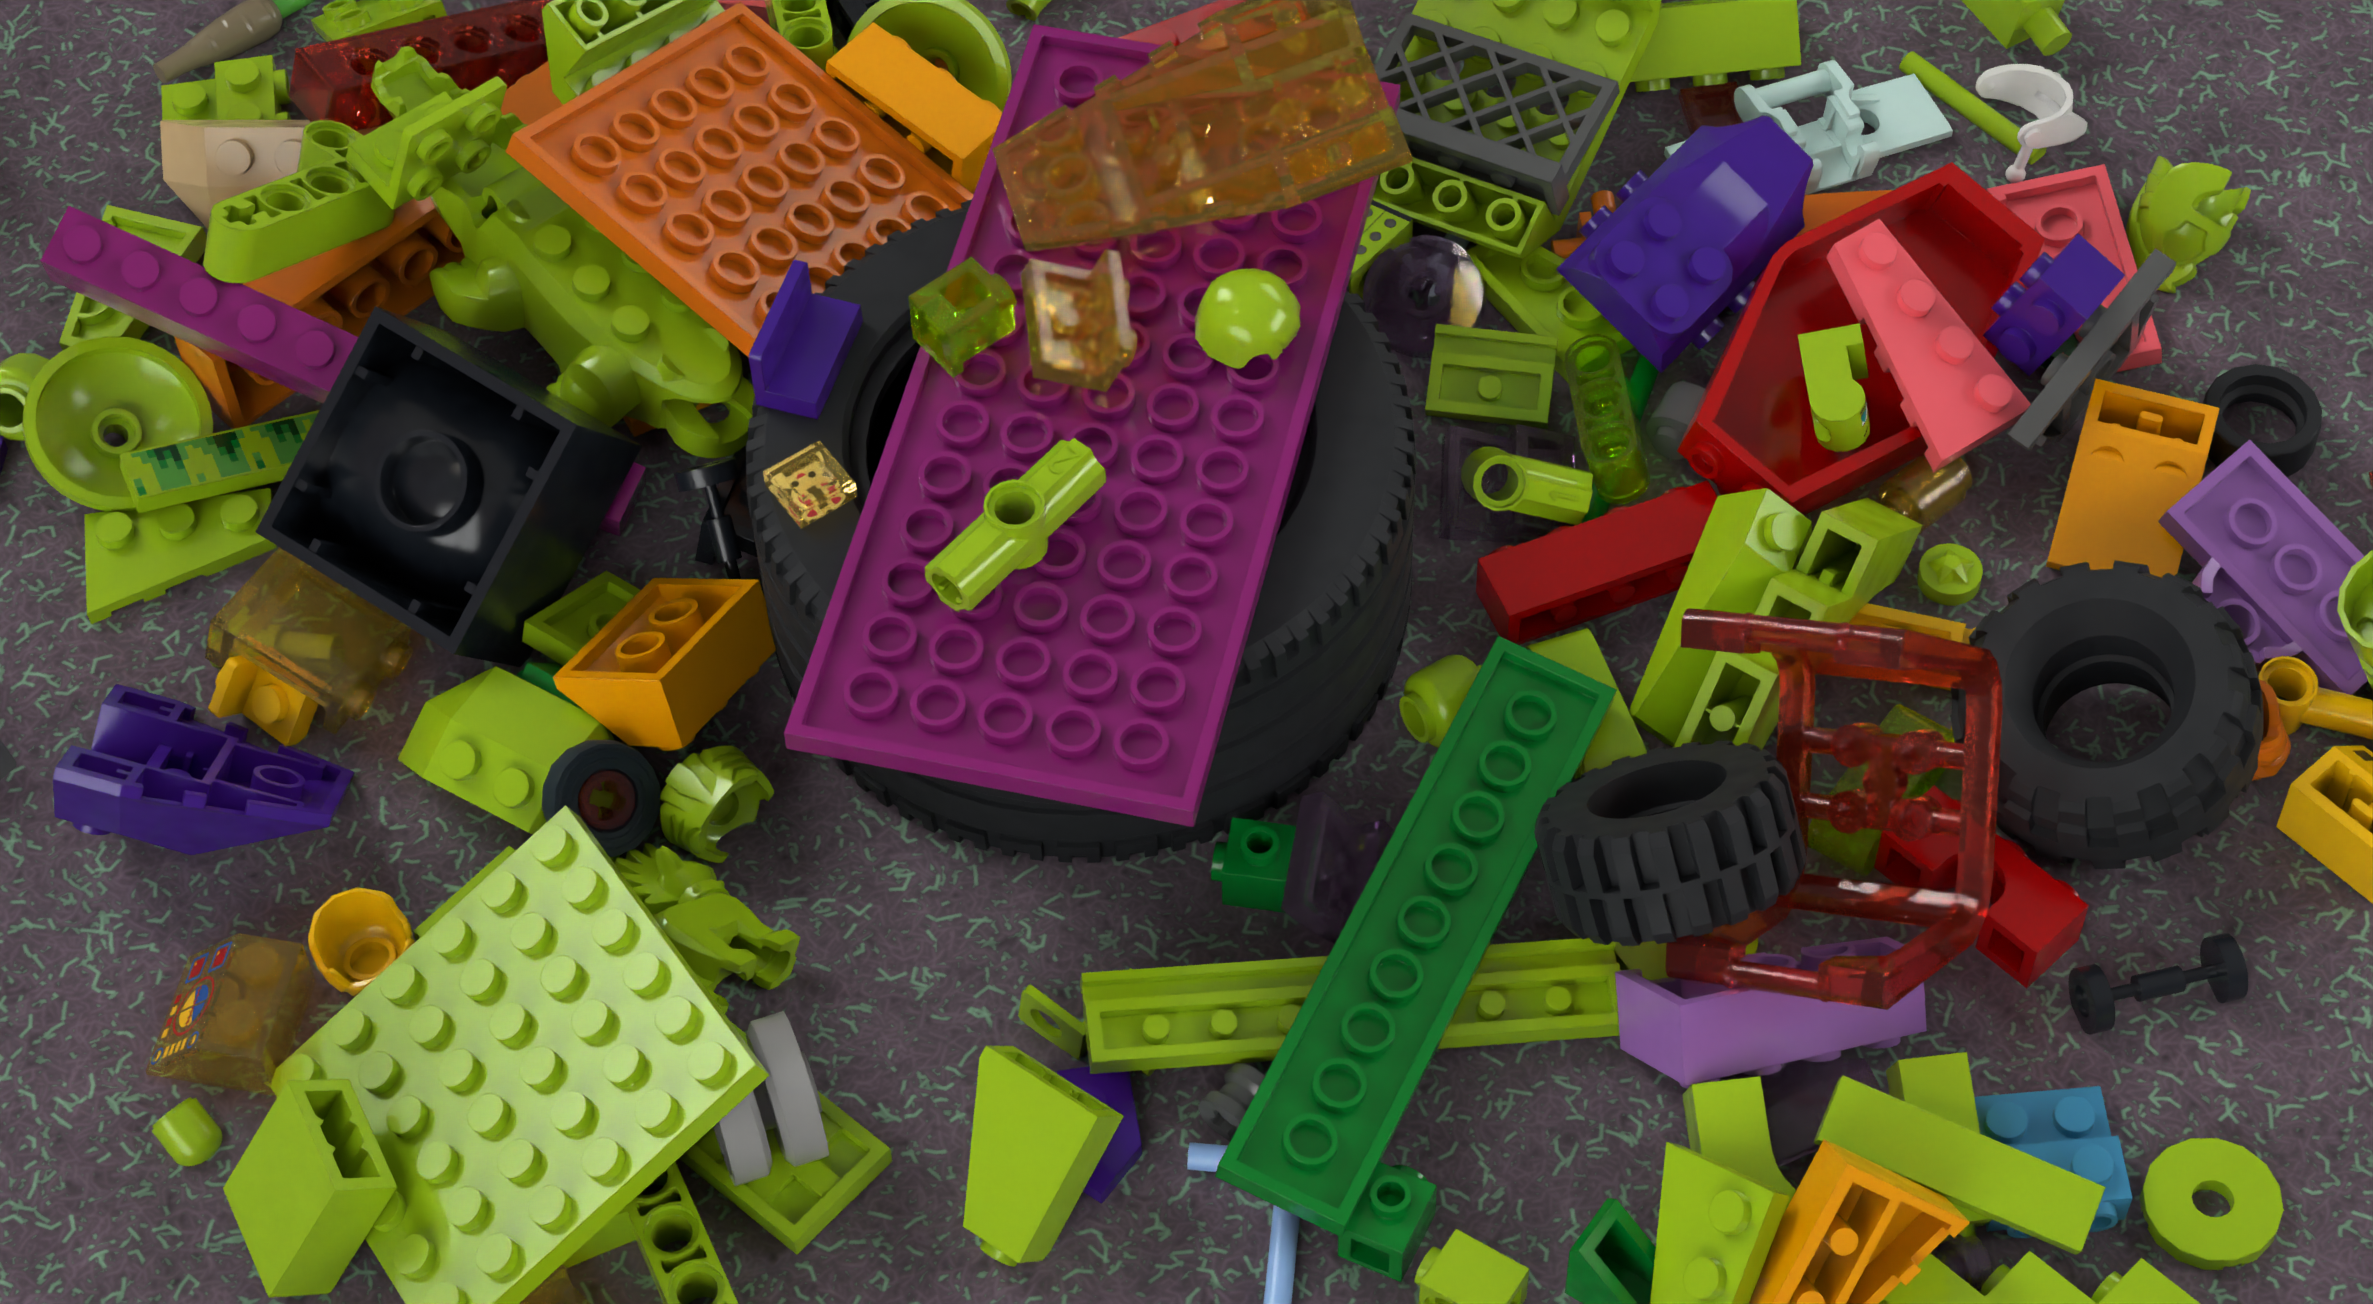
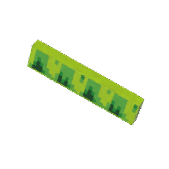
M320 410L119 454L120 470L137 512H146L283 481Z

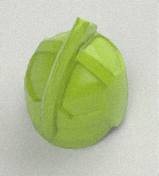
M2162 156L2157 157L2145 184L2133 203L2126 225V234L2137 270L2155 248L2176 262L2173 272L2157 290L2175 294L2176 287L2185 284L2197 274L2196 265L2209 256L2218 253L2230 239L2231 230L2238 220L2237 215L2245 209L2251 193V189L2248 187L2224 190L2232 174L2230 170L2217 165L2199 162L2181 163L2173 167L2168 159Z

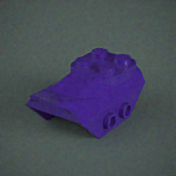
M1762 115L1750 121L1722 127L1701 125L1650 177L1640 169L1616 193L1615 196L1622 204L1613 213L1605 205L1599 209L1579 230L1586 240L1556 270L1662 373L1690 343L1700 351L1725 326L1717 316L1726 306L1736 314L1746 304L1756 284L1753 279L1766 267L1771 257L1805 227L1803 203L1808 179L1814 166L1813 159L1769 116Z

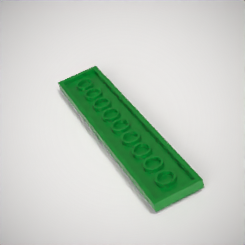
M1497 636L1217 1166L1215 1177L1342 1238L1538 851L1534 829L1543 804L1549 797H1555L1557 790L1563 785L1573 782L1613 703L1617 689Z

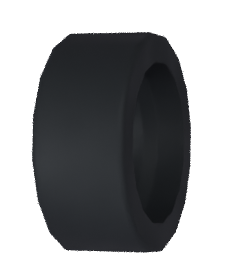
M2252 364L2234 367L2218 376L2205 393L2203 404L2220 408L2208 458L2218 467L2249 440L2237 434L2225 423L2223 413L2233 404L2257 402L2268 404L2283 411L2294 422L2296 429L2295 435L2286 441L2275 443L2252 442L2286 477L2304 468L2314 452L2321 430L2322 408L2315 392L2300 377L2274 366Z

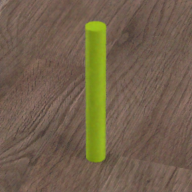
M1914 51L1909 52L1902 59L1899 66L1901 72L1906 75L1915 74L1926 90L2018 155L2022 145L2018 142L2017 135L2021 128ZM2047 147L2033 149L2027 163L2030 165L2034 164L2045 155Z

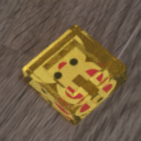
M820 440L763 471L765 486L801 529L857 497L856 483Z

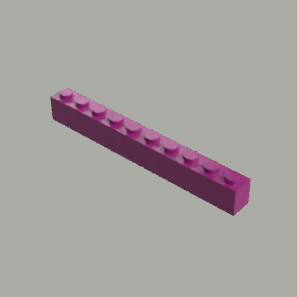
M68 206L40 260L51 281L321 403H324L358 339V336L241 283L220 281L208 274L203 266L71 206ZM635 462L633 463L599 529L619 537L621 536L646 485V467Z

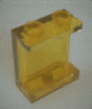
M279 547L210 621L205 658L222 668L228 658L241 655L322 705L326 710L323 728L335 735L349 718L358 721L364 716L375 699L378 685L385 677L394 680L401 674L411 658L413 648L408 645L410 627Z

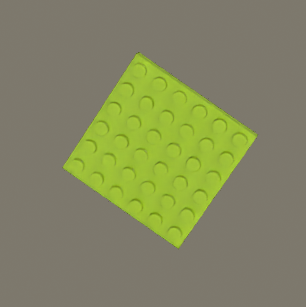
M565 805L265 1079L277 1097L287 1080H350L397 1185V1189L365 1240L405 1304H519L770 1075L581 817Z

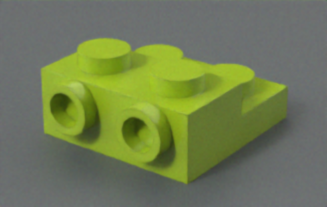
M272 55L214 62L215 79L161 85L162 120H291L289 112L281 111V105L291 104L292 102L288 73L286 69L276 70Z

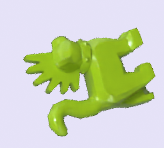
M650 843L644 845L642 853L632 849L627 852L626 859L616 858V867L724 1014L727 1012L729 1004L724 997L714 993V990L725 977L735 973L745 981L752 978L753 982L760 987L771 990L779 986L791 974L797 958L795 954L801 937L788 929L773 931L761 923L753 911L729 894L725 889L724 881H717L713 868L695 861H682L669 848L662 846L657 849Z

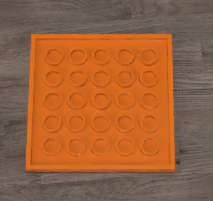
M742 2L735 4L512 134L506 149L507 154L747 357H749L750 350L793 260L808 263L812 293H823L826 281L833 275L841 276L844 273V266L853 258L861 260L865 257V250L873 244L881 246L888 242L887 236L899 230L904 233L911 229V223L921 218L925 221L936 218V212L948 208L950 211L962 208V202L972 200L973 194Z

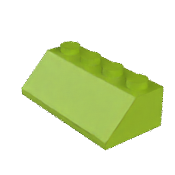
M1688 0L1661 3L1658 24L1630 82H1635L1636 92L1670 89V78L1692 76L1693 86L1728 83V72L1749 70L1750 80L1784 78L1785 67L1801 65L1797 0Z

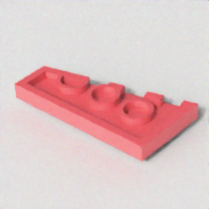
M2105 164L1987 188L1990 194L2045 238L2038 257L2045 251L2054 258L2077 234H2080L2125 274L2123 279L2101 303L2105 308L2111 305L2138 271ZM2152 315L2146 323L2145 330L2137 347L2117 372L2162 363V347ZM2082 325L2074 332V335L2079 341V343L2083 340V338L2078 335Z
M1880 219L1832 246L1826 258L1860 324H1867L1877 344L1874 354L1883 372H1891L1904 398L1900 406L1910 426H1918L1928 446L1924 455L1933 473L2017 423L2031 403Z

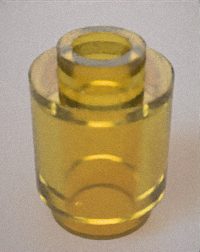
M1923 453L1880 486L1879 503L1923 525L1919 532L1921 534L1965 500L1966 491L1972 486V475L1961 457L1933 473Z

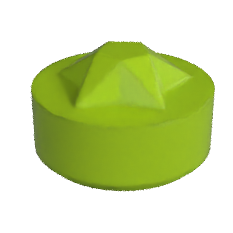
M1939 544L1927 550L1922 556L1917 574L1918 586L1927 598L1938 604L1947 606L1961 605L1973 599L1978 593L1983 575V567L1980 559L1970 549L1958 544Z

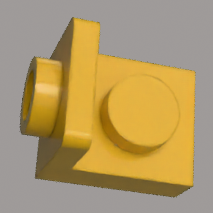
M265 650L233 656L226 660L216 677V688L208 710L218 718L243 714L283 745L292 746L297 745L307 735L324 689L272 650Z

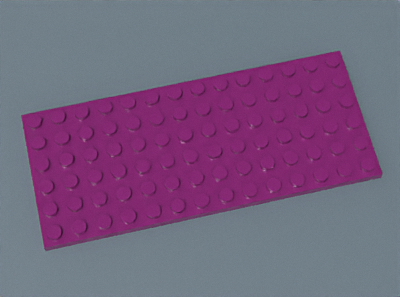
M1033 25L784 731L786 749L1194 827L1400 104L1399 84ZM1256 268L1262 271H1269L1286 282L1300 304V328L1297 335L1286 348H1283L1282 353L1277 359L1272 360L1267 354L1258 355L1249 360L1244 368L1241 369L1232 368L1209 357L1195 339V317L1200 302L1211 282L1222 274L1237 269ZM1075 438L1089 447L1097 461L1105 468L1106 483L1048 537L1047 553L1042 560L1029 568L1014 569L971 611L962 609L956 612L943 603L933 587L926 581L925 566L984 512V499L989 490L1000 482L1020 479L1061 439L1070 441Z

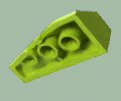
M1757 489L1719 495L1717 497L1630 706L1629 713L1633 721L1665 744L1674 747L1719 646L1745 636L1771 577L1796 569L1812 534V521L1770 489Z

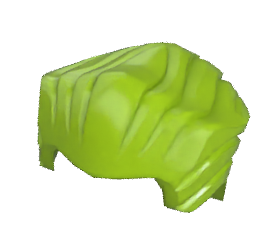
M718 746L702 750L700 755L692 753L685 758L682 764L679 762L665 780L667 784L660 795V799L663 802L660 807L662 831L669 842L707 861L723 863L729 856V853L716 849L718 840L744 823L754 822L757 817L760 800L765 799L769 802L774 795V789L766 776L737 747Z

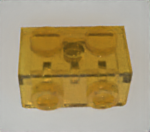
M1105 249L1092 271L1031 258L1021 274L1033 378L1107 392L1121 369L1127 368L1131 364L1137 346L1136 332L1130 328L1127 308L1130 286L1128 279L1123 277L1120 252Z

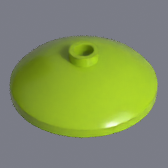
M880 0L861 16L851 31L847 44L872 22L876 23L892 36L895 35L904 39L913 51L933 65H935L936 59L943 60L948 66V71L955 77L958 83L982 100L994 103L1003 113L1012 87L1009 57L1001 37L992 23L968 1Z
M106 336L92 338L76 343L59 352L35 376L28 390L23 410L22 425L25 445L32 462L42 477L67 498L81 505L107 512H131L137 510L120 470L119 454L213 433L210 402L203 386L190 368L169 351L153 343L131 337ZM110 433H117L124 437L126 443L122 446L114 447L109 445L104 440V437Z

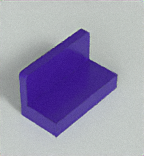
M793 260L750 350L749 364L756 405L818 420L863 323L860 304L813 294L807 262Z

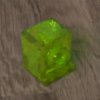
M973 257L968 258L908 296L913 339L953 378L964 371L963 362L1015 330L1013 308L1016 307V298L1011 287L999 274L994 273L990 275Z

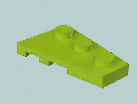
M271 488L217 495L141 513L135 510L131 512L103 511L84 514L86 605L90 623L94 624L111 617L112 611L141 599L147 602L166 594V589L200 575L210 576L277 548V545L256 533L263 516L274 498Z
M1666 1142L1650 1304H1749L1790 1196L1685 1146Z

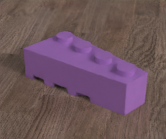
M1889 937L1802 947L1801 961H1796L1788 955L1766 954L1765 952L1740 955V969L1732 970L1723 967H1702L1700 961L1672 964L1673 977L1655 980L1643 978L1642 971L1639 968L1615 971L1620 1049L1679 1082L1680 1086L1687 1089L1691 1084L1721 1081V1077L1739 1073L1754 1076L1774 1074L1781 1070V1064L1801 1059L1811 1062L1832 1061L1841 1056V1050L1858 1046L1889 1048L1898 1045L1901 1042L1900 1037L1927 1031L1922 952Z

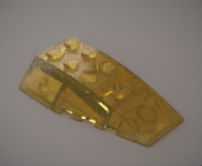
M1247 0L1218 11L1199 22L1197 25L1200 32L1175 47L1171 41H1168L1147 54L1150 63L1124 79L1119 80L1114 74L1094 86L1096 96L1073 110L1063 105L994 147L992 150L1026 251L1097 244L1165 232L1226 218L1291 208L1413 162L1393 107L1388 104L1366 49L1350 0Z

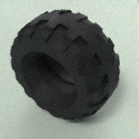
M2115 561L2113 569L2090 570L2089 563L2087 562L2060 567V577L2039 584L2038 580L2033 578L2008 594V605L2000 612L1991 610L1988 616H1984L1969 636L1970 649L1965 654L1963 662H1957L1951 684L1952 714L1950 719L1959 762L1975 799L1981 802L1992 822L2012 840L2019 837L2022 841L2033 845L2037 855L2062 864L2066 862L2071 864L2075 858L2092 861L2094 869H2125L2126 860L2151 856L2152 861L2155 863L2182 852L2181 843L2193 835L2197 834L2203 837L2205 834L2209 835L2229 817V806L2235 798H2238L2240 791L2246 793L2258 768V754L2264 732L2263 698L2252 652H2249L2242 637L2239 626L2222 606L2217 609L2212 602H2208L2203 597L2200 587L2178 575L2174 576L2166 573L2161 578L2150 574L2148 565ZM2119 683L2141 687L2160 697L2171 709V717L2168 724L2153 743L2130 757L2116 761L2090 762L2071 757L2054 747L2046 737L2050 721L2059 708L2074 695L2098 685Z

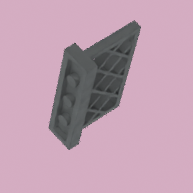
M1406 13L1368 78L1369 80L1393 84L1407 80L1414 97L1400 102L1387 148L1544 201L1551 214L1557 216L1560 215L1569 199L1567 185L1620 92L1618 81L1411 13ZM1414 35L1437 42L1440 52L1410 63L1407 62L1404 54ZM1475 55L1489 59L1492 66L1491 70L1460 80L1453 64ZM1446 66L1453 83L1421 95L1414 77ZM1525 73L1542 77L1545 87L1515 98L1512 97L1506 80ZM1499 83L1505 101L1473 112L1466 95ZM1580 90L1597 95L1590 108L1567 116L1559 99ZM1459 98L1466 114L1449 122L1441 123L1430 119L1427 109ZM1552 101L1559 119L1526 130L1519 112ZM1512 115L1519 132L1518 134L1498 141L1483 137L1479 127ZM1578 128L1576 134L1574 135L1573 130ZM1565 133L1569 146L1560 162L1536 155L1533 144Z

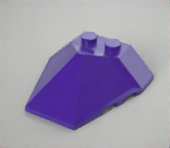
M115 684L101 704L91 750L71 745L56 765L53 776L55 817L72 822V825L79 831L92 835L115 833L184 854L196 855L329 827L350 788L354 772L292 746L281 744L277 753L267 751L246 742L248 728L229 722L226 724L225 731L223 732L194 720L196 707L179 700Z

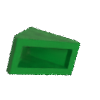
M1606 1199L1569 1250L1565 1293L1582 1304H1650L1656 1247L1617 1199Z

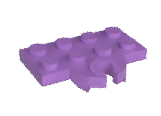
M2249 439L2167 510L2158 522L2202 566V569L2192 583L2201 588L2203 597L2208 602H2212L2217 609L2223 606L2232 619L2240 626L2243 639L2249 652H2252L2257 672H2260L2263 665L2275 657H2294L2304 661L2313 669L2317 676L2319 687L2352 695L2368 679L2345 632L2337 612L2340 586L2351 567L2361 560L2364 555Z

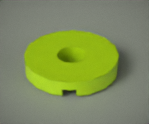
M2190 1138L2167 1147L2150 1164L2140 1194L2141 1212L2143 1210L2144 1219L2148 1224L2147 1229L2156 1244L2176 1260L2203 1270H2223L2224 1267H2233L2238 1264L2243 1266L2257 1260L2273 1243L2284 1211L2280 1185L2266 1163L2245 1147L2219 1138ZM2202 1190L2218 1192L2228 1201L2230 1212L2221 1217L2204 1215L2194 1205L2192 1196Z

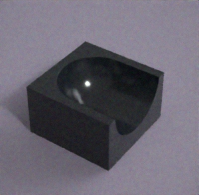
M375 306L263 516L256 533L452 654L521 667L534 649L522 642L524 621L561 599L642 445L450 332Z

